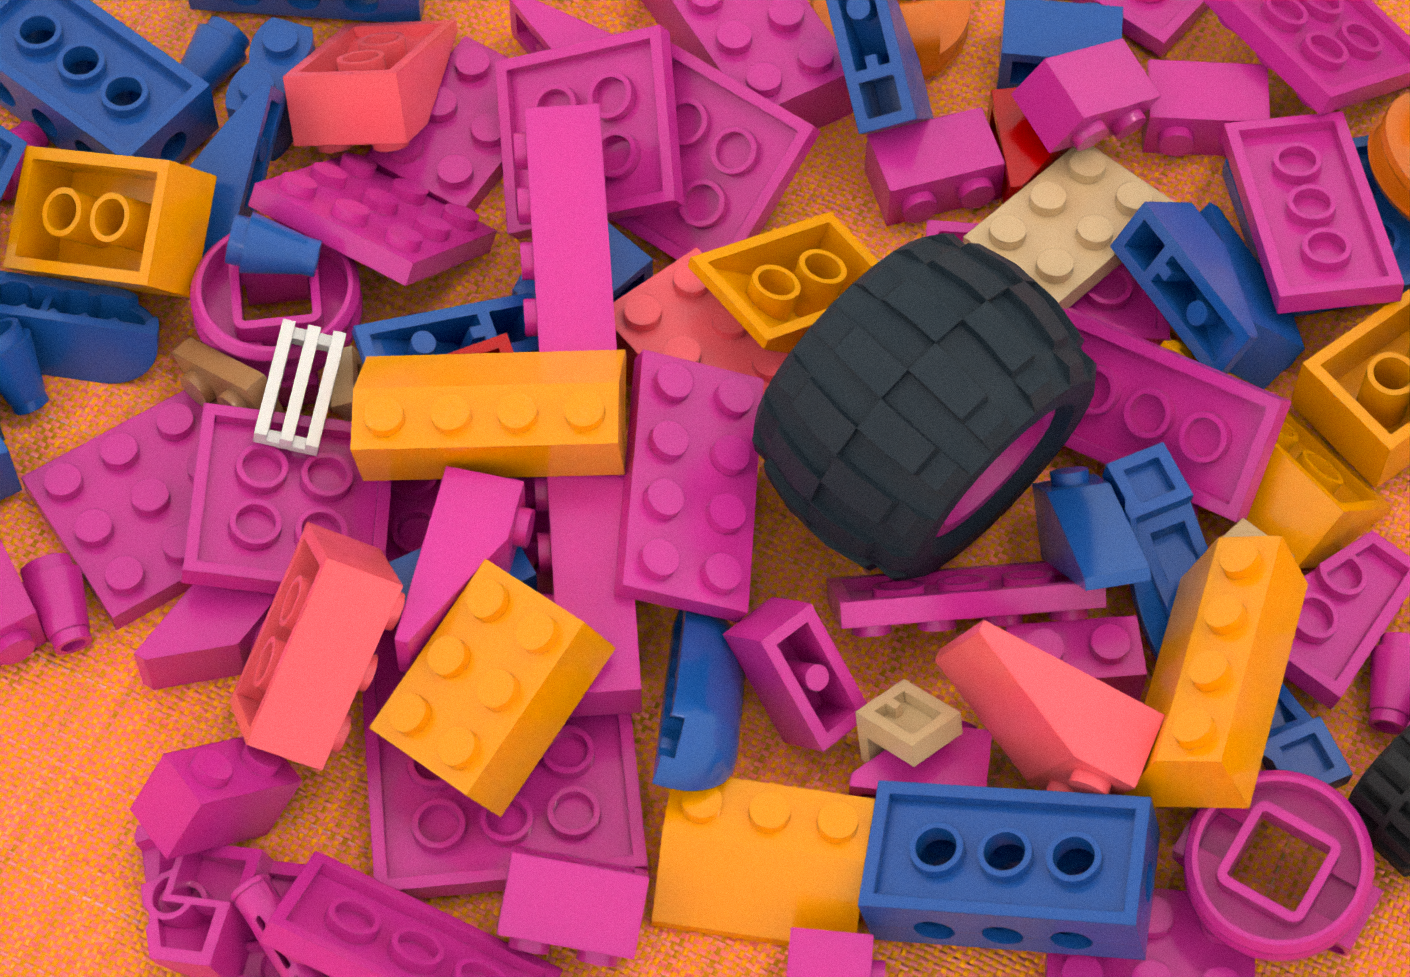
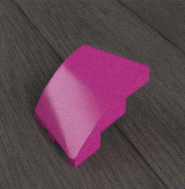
M138 825L135 831V842L142 851L146 883L141 884L143 906L148 910L149 922L146 928L149 958L158 965L190 977H281L265 954L264 949L236 905L230 900V895L239 885L258 874H268L272 879V884L283 899L306 864L274 861L263 849L229 845L166 860L142 825Z

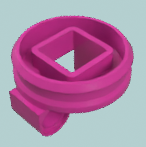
M274 220L275 222H277V223H279V224H282V225H284V226H286V227H288V228H290V229H292V230H295V229H293V228H291V227H289V226H287V225H285V224H283V223H281V222H279V221H277V220ZM230 233L216 242L198 263L191 281L190 303L195 328L200 341L263 373L267 380L283 318L296 321L295 327L307 330L309 324L321 327L320 333L331 336L334 330L346 333L344 347L350 346L354 340L351 332L353 326L361 324L363 297L354 259L324 244L321 247L314 277L295 274L239 273L238 266L225 264ZM244 284L246 286L249 306L311 300L312 313L245 321L242 286ZM291 344L278 395V400L282 407H288L303 346ZM316 350L302 405L316 404L319 392L318 371L325 367L328 352Z
M1288 770L1259 771L1249 809L1196 808L1172 849V858L1183 867L1184 882L1190 903L1203 925L1212 935L1229 948L1255 959L1274 962L1296 961L1315 956L1325 950L1342 956H1348L1383 893L1382 889L1373 885L1374 851L1370 835L1359 813L1336 789L1315 777ZM1261 820L1268 821L1327 854L1326 859L1295 912L1288 910L1232 878L1234 871L1259 830Z

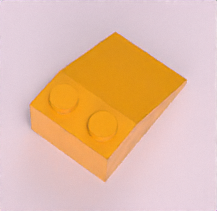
M830 211L692 256L687 267L764 350L790 353L825 310L850 285L879 261Z

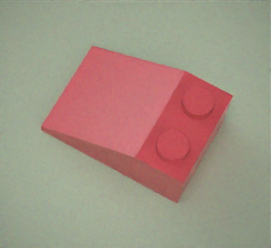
M456 20L356 23L343 26L283 76L294 146H316L317 151L320 153H336L350 149L353 145L372 144L373 150L378 152L396 151L407 147L409 141L428 124L458 32Z
M985 620L939 650L935 662L1026 781L1046 791L1122 795L1136 788L1165 717L1164 714Z

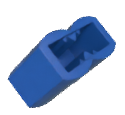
M272 17L258 29L249 49L250 62L234 75L228 86L225 99L228 118L234 114L259 83L271 85L285 94L283 76L315 50L311 27ZM287 100L285 101L270 160L273 162L281 157L293 142Z

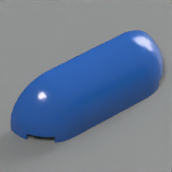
M0 271V319L14 317L19 320L21 327L30 329L43 375L116 384L128 382L142 376L153 365L159 348V319L157 316L153 317L147 309L139 305L137 294L117 287Z
M678 610L672 626L652 784L682 791L707 790L724 783L730 778L735 769L739 748L745 673L723 636V633L732 627L725 619Z

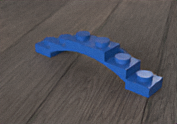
M1164 442L1107 463L1102 475L1103 479L1110 482L1150 566L1152 581L1129 585L1139 623L1156 661L1180 579L1208 549L1191 504L1193 493ZM1282 682L1262 758V763L1266 770H1288L1303 773L1327 783L1334 789L1348 784L1353 772L1322 718L1319 716L1313 719Z

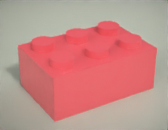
M697 247L614 301L617 350H626V381L631 386L634 360L643 349L763 378V394L775 373L789 355V353L764 350L687 267L690 257L702 253Z
M307 522L230 699V704L246 745L321 771L330 752L338 753L341 750L351 726V715L347 714L357 690L365 692L370 686L378 664V655L374 651L384 629L391 631L396 626L405 603V594L401 592L403 585L380 548Z

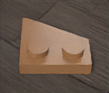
M190 336L172 351L174 358L184 373L180 378L181 385L196 403L203 406V403L260 410L267 384V378L263 373ZM277 399L274 412L285 413L283 407Z

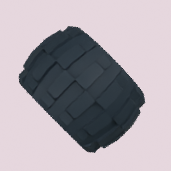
M941 233L922 237L896 249L872 266L850 285L803 335L781 364L763 394L756 412L752 442L754 450L766 461L764 464L766 476L789 511L826 546L865 569L871 571L878 567L894 581L919 578L939 569L971 545L1018 500L1049 465L1074 432L1091 403L1095 390L1097 364L1081 349L1084 339L1056 299L1016 263L979 243H967L965 245L954 234Z

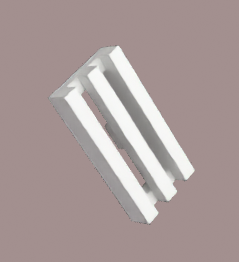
M283 318L254 431L253 442L317 456L346 333L334 330L331 336L320 333L321 327L309 324L307 330L295 327L296 321ZM291 344L303 346L282 432L270 430ZM316 350L328 352L308 436L307 438L296 436L295 432Z

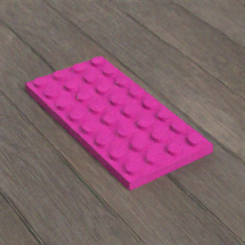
M513 477L511 479L524 481L526 507L535 509L531 540L528 547H522L537 574L538 593H554L553 572H540L537 533L550 532L549 511L536 512L534 477ZM442 479L392 480L385 555L388 562L422 548ZM398 620L396 626L391 631L384 629L374 651L378 655L375 675L368 689L362 692L374 879L416 899L504 891L512 845L647 869L648 872L631 713L569 717L503 815L499 817L369 728L407 673L399 671L394 641L400 620Z

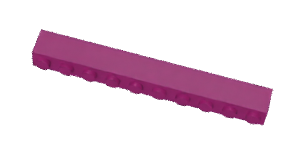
M599 104L524 108L526 132L513 133L516 170H528L529 187H517L519 225L531 224L532 242L520 243L522 281L535 280L536 298L523 299L526 337L538 336L539 352L617 350ZM624 475L534 477L536 512L549 511L550 532L537 533L540 572H553L554 593L541 595L584 621L616 647L569 717L642 712L635 599L614 595Z

